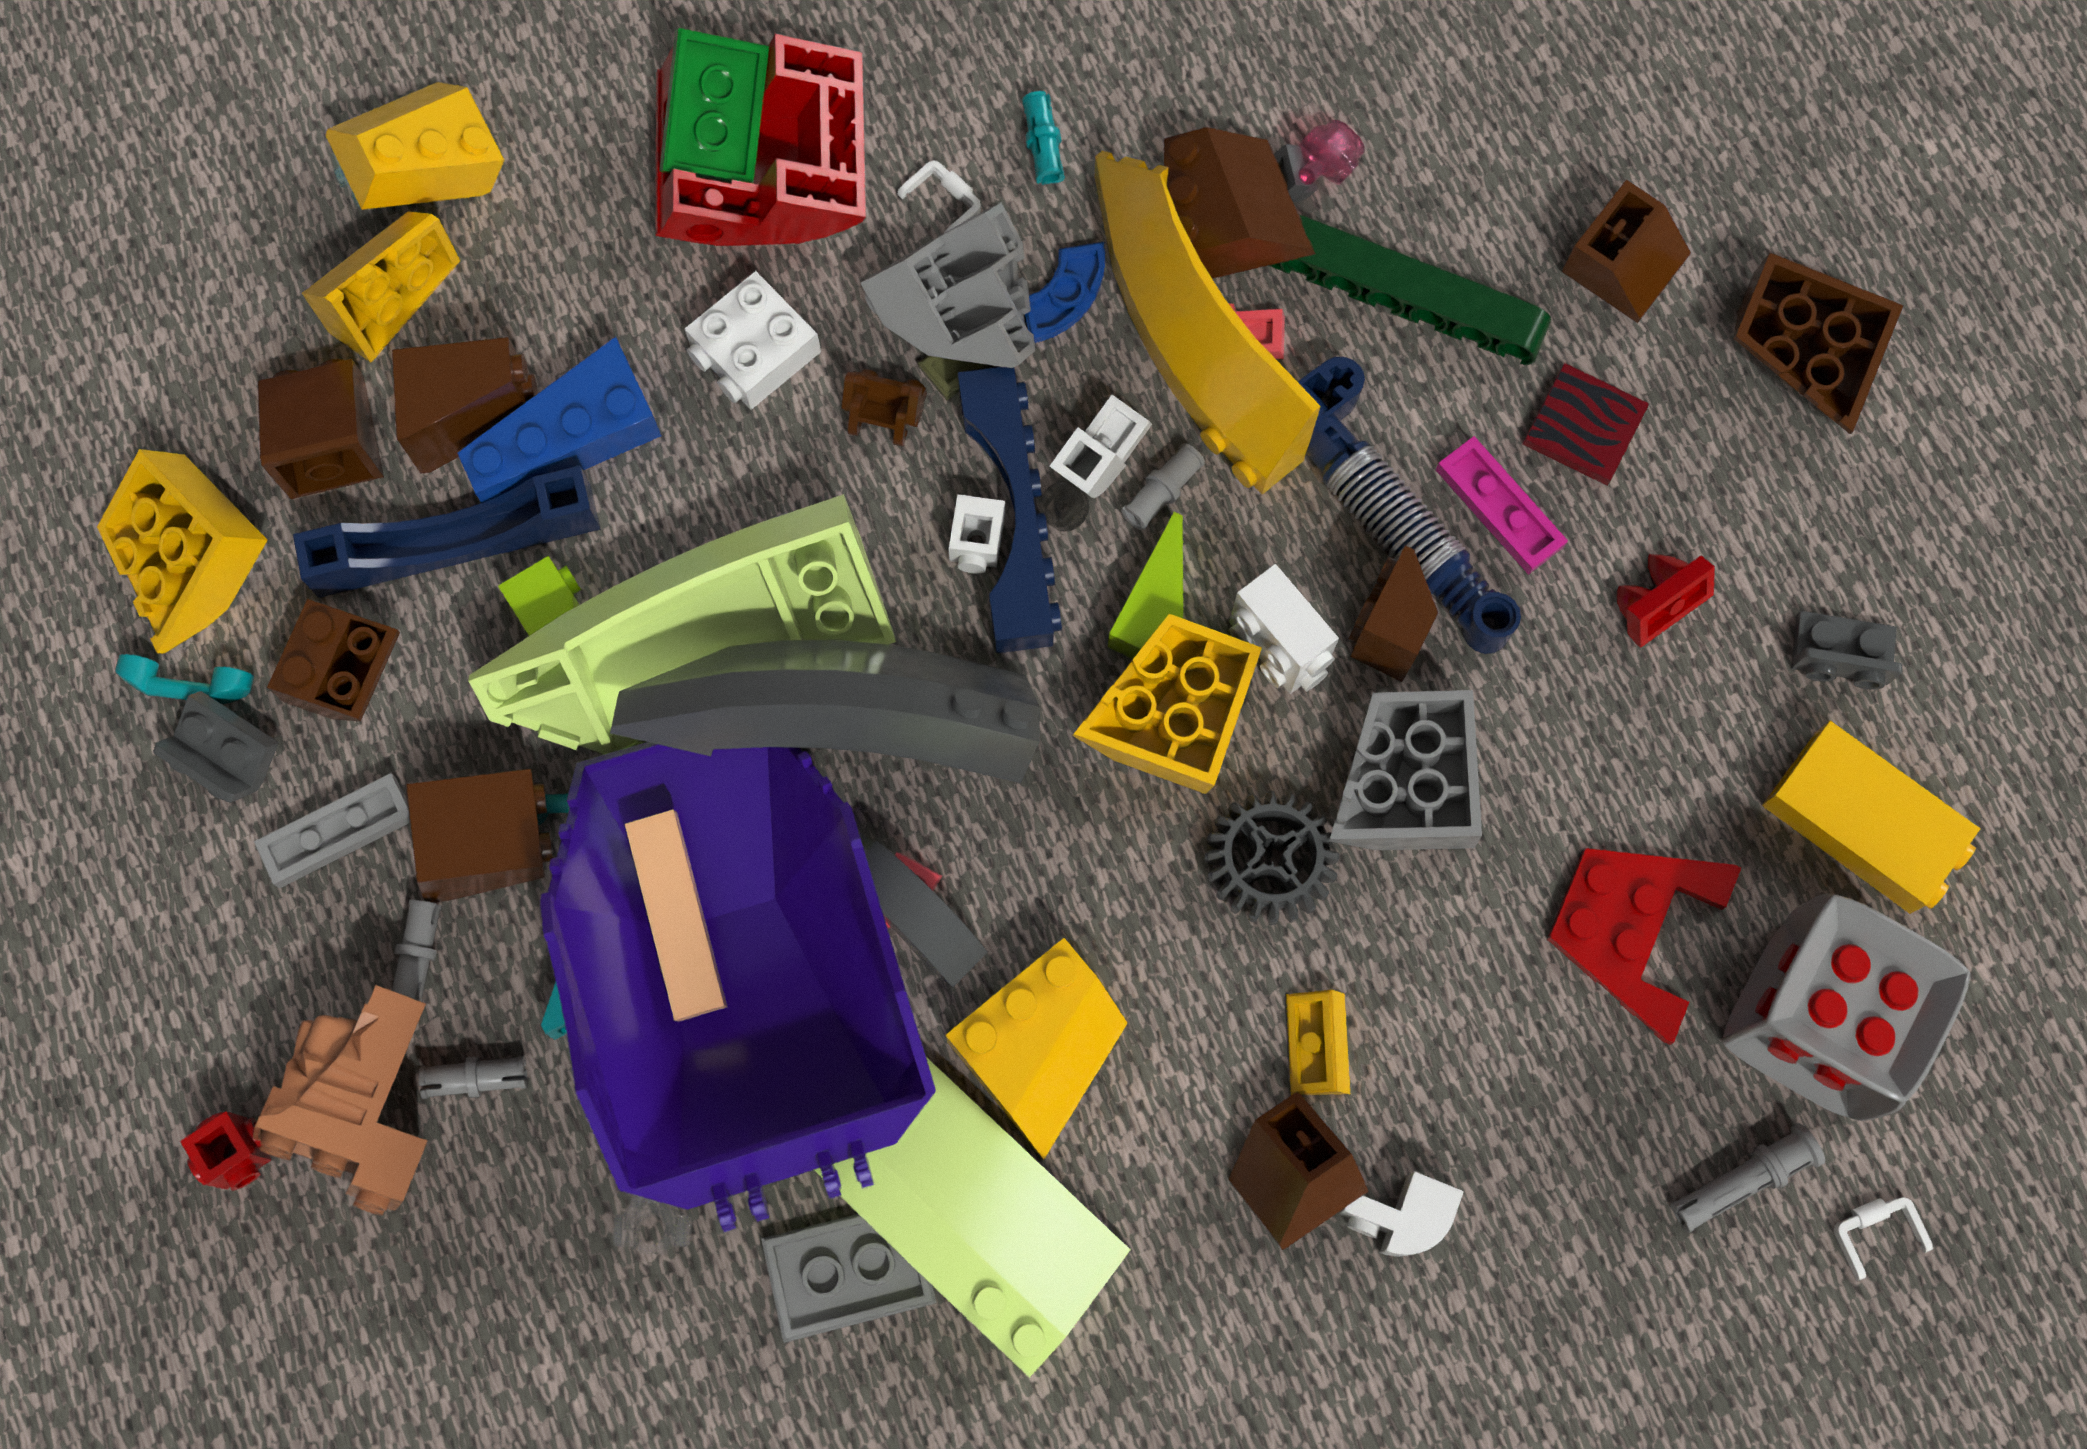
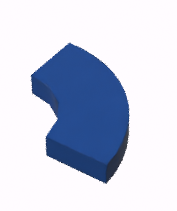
M1104 242L1059 249L1058 267L1052 280L1040 291L1029 295L1031 311L1024 314L1027 329L1034 335L1035 343L1053 338L1066 331L1090 309L1100 291L1104 277Z

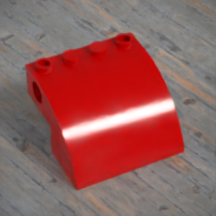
M779 34L774 35L768 45L769 53L754 182L752 184L732 180L730 183L696 177V173L673 169L671 173L659 172L673 53L672 47L661 69H658L656 72L655 236L714 246L799 244L834 235L863 222L866 218L862 52Z

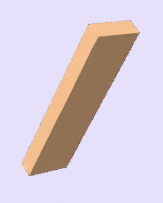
M673 809L626 823L625 828L674 1020L679 1022L726 1008L727 1003L678 813Z

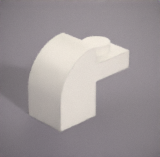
M1111 395L1085 432L1077 427L1050 467L1090 497L1096 498L1106 491L1125 468V461L1152 424L1117 397Z
M1414 1171L1408 1174L1405 1179L1396 1208L1361 1196L1338 1214L1350 1218L1347 1225L1348 1228L1366 1236L1377 1238L1379 1230L1385 1232L1386 1236L1380 1253L1398 1257L1409 1256L1434 1247L1446 1236L1452 1226L1464 1191Z

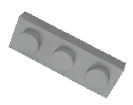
M390 773L255 840L254 844L273 885L282 888L409 824V804L396 777Z

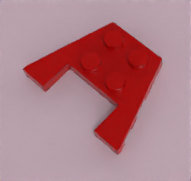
M1586 848L1583 850L1547 940L1594 982H1598L1628 1012L1649 1027L1662 1042L1671 1045L1676 1039L1690 1002L1642 981L1641 977L1675 890L1723 910L1727 907L1742 867L1735 864Z

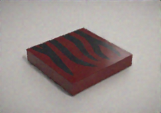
M1564 363L1522 445L1608 486L1649 403Z

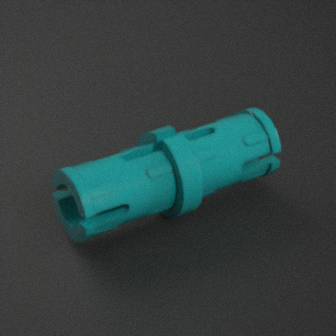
M1045 91L1028 93L1022 99L1028 129L1025 140L1027 148L1033 154L1036 182L1042 185L1062 182L1065 178L1059 150L1062 139L1060 129L1055 126L1050 94L1046 95Z

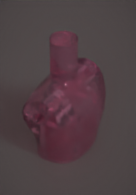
M1331 120L1325 125H1317L1298 145L1301 147L1302 154L1308 160V163L1299 171V178L1304 184L1311 185L1323 175L1329 181L1340 186L1359 165V160L1365 151L1362 140L1347 124L1339 120Z

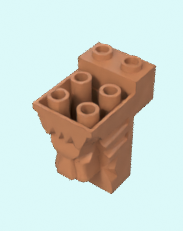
M376 985L368 1004H364L358 1021L328 1015L317 1016L315 1020L302 1021L297 1032L294 1055L286 1064L282 1087L280 1089L273 1086L255 1125L253 1139L261 1141L259 1150L284 1160H290L293 1153L313 1160L310 1168L336 1178H341L344 1171L352 1173L353 1176L345 1194L356 1197L353 1203L354 1207L383 1216L384 1211H387V1209L395 1211L405 1198L427 1140L377 1123V1120L426 1003Z

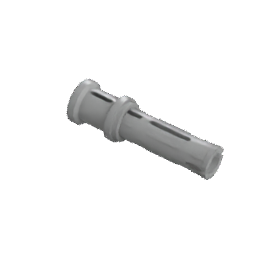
M1798 1123L1790 1128L1791 1134L1768 1147L1764 1144L1755 1147L1751 1153V1159L1689 1195L1670 1203V1208L1679 1222L1684 1220L1685 1224L1682 1227L1687 1233H1690L1706 1221L1741 1203L1767 1187L1772 1189L1783 1188L1788 1185V1178L1810 1165L1816 1168L1825 1164L1824 1153L1816 1138L1804 1125Z

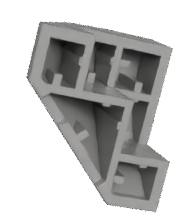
M1002 202L920 246L860 283L865 291V299L869 308L879 316L882 324L928 356L1013 368L1035 352L1034 335L1028 331L1023 317L1024 314L1031 311L1028 282L1024 278L1019 279L1017 262L1025 259L1023 242Z

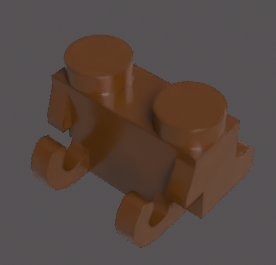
M863 369L859 372L848 371L844 379L841 408L849 411L848 434L859 436L862 422L894 429L893 445L904 447L908 430H906L907 424L918 427L927 396L926 387L917 380L899 382L882 378L876 372L869 369Z

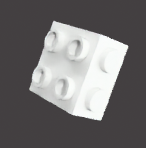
M757 271L752 273L685 328L690 344L687 353L694 363L704 372L711 368L720 377L717 384L723 393L733 403L741 399L751 410L821 352L818 334Z
M1274 564L1237 592L1229 623L1232 625L1229 631L1232 637L1262 647L1259 658L1263 663L1260 665V669L1266 679L1276 688L1283 685L1289 694L1293 693L1300 686L1305 691H1309L1319 684L1328 675L1326 668L1335 659L1332 654L1339 637L1280 568Z

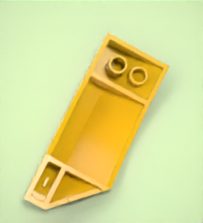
M1101 151L1095 156L1094 177L1112 270L1128 313L1149 356L1170 390L1202 430L1200 436L1204 444L1216 455L1222 452L1234 464L1232 471L1246 488L1254 486L1263 495L1304 461L1321 406L1254 337L1223 297L1201 262L1178 217L1166 186L1169 167L1158 165L1154 169L1149 170L1145 161L1125 156L1117 162L1112 153Z

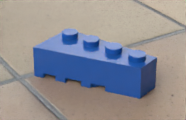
M614 337L457 454L480 502L483 503L518 487L534 476L580 465L585 470L660 437L661 434L617 338Z

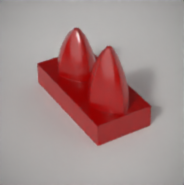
M1649 554V573L1657 587L1653 590L1633 585H1620L1618 587L1617 604L1620 612L1627 620V634L1640 648L1714 596L1715 566L1702 555L1691 563H1687L1672 556Z

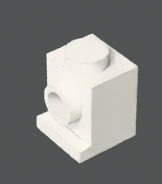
M957 495L949 543L950 561L958 562L957 567L960 570L981 574L986 572V566L997 568L1005 523V501ZM974 535H980L985 538L986 543L968 542V540Z

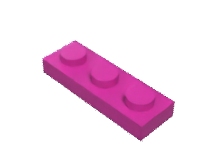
M1475 436L1438 463L1435 469L1437 473L1528 575L1567 544L1568 540Z

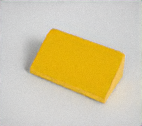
M1335 990L1286 994L1291 1095L1297 1091L1301 1095L1350 1094L1345 993Z

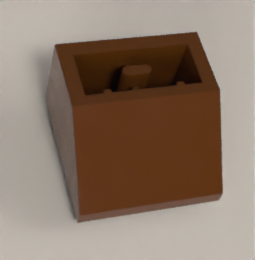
M1626 179L1575 244L1562 272L1638 323L1688 259L1691 252L1667 207Z
M1405 545L1398 560L1388 557L1348 640L1356 643L1350 657L1403 682L1438 615V610L1414 549Z
M307 599L267 688L286 704L333 720L361 722L400 632L398 629Z
M1298 1091L1255 1119L1228 1179L1239 1196L1282 1250L1369 1192L1352 1153Z

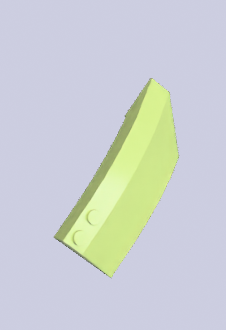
M843 494L710 541L621 582L556 618L470 674L468 681L489 721L507 727L510 726L511 722L538 731L539 738L574 750L579 745L602 754H608L646 742L610 733L619 691L726 647L781 640H845L889 645L895 643L896 639L860 534Z
M927 1058L936 1092L896 1144L866 1153L874 1185L862 1188L855 1176L853 1158L834 1163L835 1170L838 1171L842 1184L841 1197L1030 1378L1067 1337L1129 1253L1130 1249ZM815 1169V1171L822 1177L821 1169Z

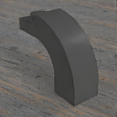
M860 833L859 835L886 923L906 942L931 971L953 988L988 951L959 917L912 870L878 841L874 843Z

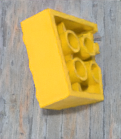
M441 82L431 84L327 129L325 134L362 210L483 196L491 192L504 162V158L468 87Z
M406 212L302 292V295L328 333L371 363L461 260L440 220L436 216L429 213Z
M143 449L138 450L97 526L119 575H127L136 592L137 597L132 602L139 617H147L155 632V635L150 640L156 652L164 654L208 627L229 609L268 541L186 455Z
M1168 614L1072 736L1116 762L1206 794L1215 786L1262 647Z
M1063 938L945 1036L947 1043L1044 1160L1128 1023L1098 977L1068 941Z

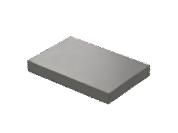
M859 1214L761 1239L783 1343L937 1303L933 1286Z

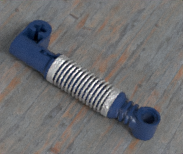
M1333 357L1325 361L1298 381L1321 406L1306 455L1323 472L1322 481L1327 488H1330V492H1333V495H1339L1338 501H1345L1344 507H1350L1349 513H1356L1355 519H1361L1362 526L1367 525L1366 532H1372V538H1378L1377 544H1384L1383 550H1390L1389 557L1396 556L1395 560H1398L1405 545L1415 550L1431 595L1436 599L1443 597L1441 605L1444 608L1452 606L1449 610L1452 617L1460 615L1457 622L1462 627L1463 638L1468 646L1483 654H1491L1503 649L1520 624L1521 614L1517 603L1508 595L1496 592L1494 589L1487 592L1489 588L1488 582L1486 580L1478 582L1481 579L1478 571L1470 573L1473 570V566L1469 563L1470 554L1465 550V547H1462V544H1459V540H1456L1455 536H1450V530H1444V524L1438 523L1439 518L1433 517V511H1427V505H1421L1422 499L1416 498V493L1410 492L1409 486H1404L1405 480H1399V474H1393V468L1388 467V462L1382 461V456L1380 453H1376L1377 450L1373 449L1374 446H1371L1368 441H1359L1341 422L1356 407L1365 382L1364 372L1360 365L1350 358ZM1331 386L1334 390L1327 406L1322 400L1325 399ZM1482 617L1494 618L1499 623L1501 630L1488 628L1482 621Z

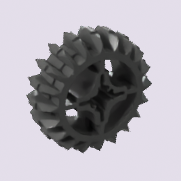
M1272 790L1267 791L1264 805H1260L1255 794H1248L1245 800L1247 811L1236 802L1231 803L1228 811L1232 819L1219 815L1215 821L1216 827L1222 833L1210 832L1208 834L1206 842L1211 847L1219 850L1206 852L1204 862L1209 865H1220V867L1211 870L1207 875V879L1210 883L1225 881V884L1217 891L1216 896L1219 900H1223L1233 893L1237 897L1230 908L1234 914L1241 910L1244 903L1252 906L1248 915L1250 922L1255 923L1261 909L1268 910L1267 921L1269 925L1277 924L1279 910L1283 909L1284 915L1290 923L1295 922L1298 918L1296 904L1304 912L1311 914L1316 908L1311 896L1316 899L1325 900L1329 890L1323 883H1334L1337 878V872L1326 866L1337 863L1340 858L1338 852L1324 849L1334 843L1329 842L1331 833L1320 834L1318 832L1324 827L1327 819L1322 815L1311 821L1308 818L1313 807L1310 802L1304 803L1300 811L1292 808L1295 796L1290 793L1286 795L1282 805L1276 804V795ZM1275 821L1283 823L1295 831L1292 830L1285 835L1276 836L1269 833L1263 825L1257 827L1255 823ZM1242 831L1248 839L1246 844L1252 852V859L1237 873L1232 860V843L1235 837ZM1306 843L1311 855V871L1307 881L1301 884L1296 877L1298 871L1292 863L1291 855ZM1286 847L1278 863L1279 867H1274L1272 862L1271 866L1263 863L1257 868L1265 853L1264 848H1270V852H1272L1273 848L1280 852ZM1268 878L1277 883L1281 889L1285 887L1288 893L1267 894L1255 890L1248 884H1252L1259 879Z

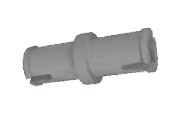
M1187 443L1181 444L1177 452L1160 470L1154 469L1146 477L1147 484L1121 509L1124 518L1135 528L1144 530L1167 503L1172 504L1181 496L1180 489L1199 468L1203 467L1205 461L1201 453Z
M409 900L408 905L410 906L402 944H396L394 954L399 955L392 991L423 1002L422 996L430 960L435 961L437 950L432 949L442 905L420 900Z
M525 1055L480 1061L478 1056L467 1057L465 1063L420 1066L419 1086H424V1088L420 1089L421 1098L428 1099L429 1097L468 1093L469 1098L481 1097L484 1091L512 1088L525 1089L528 1086L527 1070H524V1066H526Z

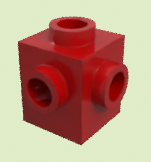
M227 1111L220 1112L202 1121L196 1127L195 1132L180 1141L189 1156V1159H187L188 1167L202 1185L226 1190L231 1188L234 1191L247 1186L260 1176L261 1173L258 1169L272 1159L269 1154L259 1150L261 1141L253 1139L257 1120L253 1117L248 1119L247 1117ZM234 1146L237 1153L229 1157V1150Z

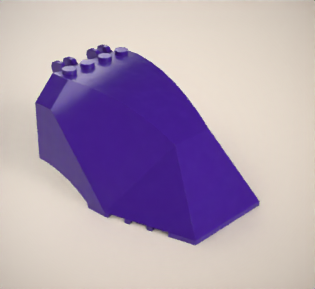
M645 742L577 762L567 797L570 809L566 823L560 824L558 830L561 843L557 858L550 860L549 869L552 877L548 892L541 894L540 907L543 935L547 942L566 1027L575 1092L619 1191L687 1210L715 1201L721 1228L724 1232L736 1229L737 1220L730 1196L748 1191L749 1194L748 1204L751 1214L759 1222L769 1218L767 1201L762 1187L764 1185L820 1168L829 1198L841 1196L842 1184L838 1171L835 1170L834 1163L850 1158L854 1159L853 1168L855 1176L862 1188L874 1185L866 1153L896 1144L936 1092L849 803H844L840 799L828 777H823L813 765L811 756L807 751L803 752L800 748L713 749L712 755L707 756ZM673 809L678 813L727 1003L726 1008L679 1022L673 1018L625 828L626 823Z

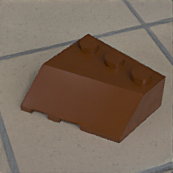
M1209 127L1164 138V166L1169 167L1166 186L1178 217L1212 279L1316 254L1311 241L1305 233L1302 219L1293 204L1287 189V183L1268 140Z
M1769 253L1753 273L1737 313L1733 339L1841 428L1851 434L1855 429L1904 305Z

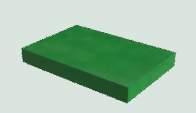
M681 28L675 30L659 172L671 173L673 169L696 173V177L725 183L736 180L753 184L769 46Z

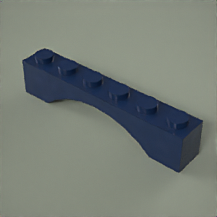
M997 367L958 372L965 433L983 448L997 466L1009 490L1015 514V532L1011 553L1001 577L989 594L996 654L1051 647L1054 643V632L1062 631L1059 604L1058 602L1049 603L1047 586H1055L1052 558L1042 557L1040 542L1048 541L1045 512L1036 513L1034 497L1042 496L1038 468L1029 469L1027 454L1035 453L1032 425H1023L1021 410L1029 409L1025 381L1016 382L1014 367Z
M580 465L534 476L518 487L496 498L447 514L389 523H338L293 534L301 580L318 598L573 537L601 530L592 488Z

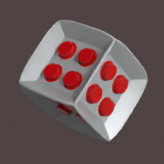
M1830 893L1821 894L1794 909L1786 918L1785 923L1773 935L1729 1017L1722 1042L1734 1055L1747 1064L1833 1113L1857 1121H1869L1896 1113L1906 1104L1927 1076L1963 1004L1969 986L1970 971L1946 950L1888 916L1843 896Z

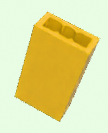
M1829 721L1814 733L1762 804L1764 808L1909 914L1925 906L1931 909L1943 898L1949 888V885L1944 880L1952 869L1958 871L1972 857L1976 847L1970 843L1981 829L1832 721Z

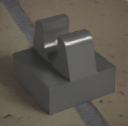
M1285 144L1275 153L1293 202L1305 200L1318 190L1317 184L1309 183L1307 172L1312 169V164L1309 160L1303 158L1300 146Z

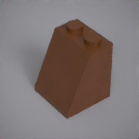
M509 337L392 350L396 436L398 442L420 474L430 473L458 458L457 453L538 394L534 374H528L524 354L516 353Z
M331 359L324 361L318 367L301 371L284 370L276 373L272 378L258 381L261 465L290 499L384 477L365 379L353 359Z
M531 769L406 784L416 879L424 901L431 903L449 901L545 878L543 863L550 862L553 855L550 832L539 833L537 814L547 813L544 783L533 784Z

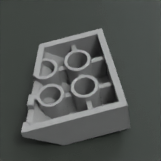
M1473 690L1373 693L1329 842L1370 850L1475 848L1482 837Z

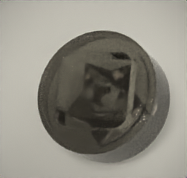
M1061 481L1052 484L1045 490L1040 499L1039 511L1040 513L1045 512L1048 525L1058 531L1068 532L1078 528L1087 518L1089 500L1085 492L1071 482Z

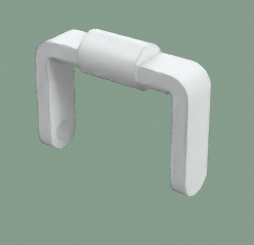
M938 161L928 162L907 180L897 192L904 199L906 193H911L930 175L934 174L947 191L960 203L963 201L970 208L949 226L944 233L981 213L980 200L972 193L973 189L954 171L949 172Z
M1902 1197L1888 1202H1884L1881 1198L1852 1209V1217L1842 1220L1835 1225V1237L1856 1281L1866 1278V1273L1847 1231L1857 1227L1863 1229L1889 1218L1890 1213L1897 1210H1903L1917 1241L1921 1242L1922 1252L1926 1253L1933 1250L1932 1242L1910 1199Z

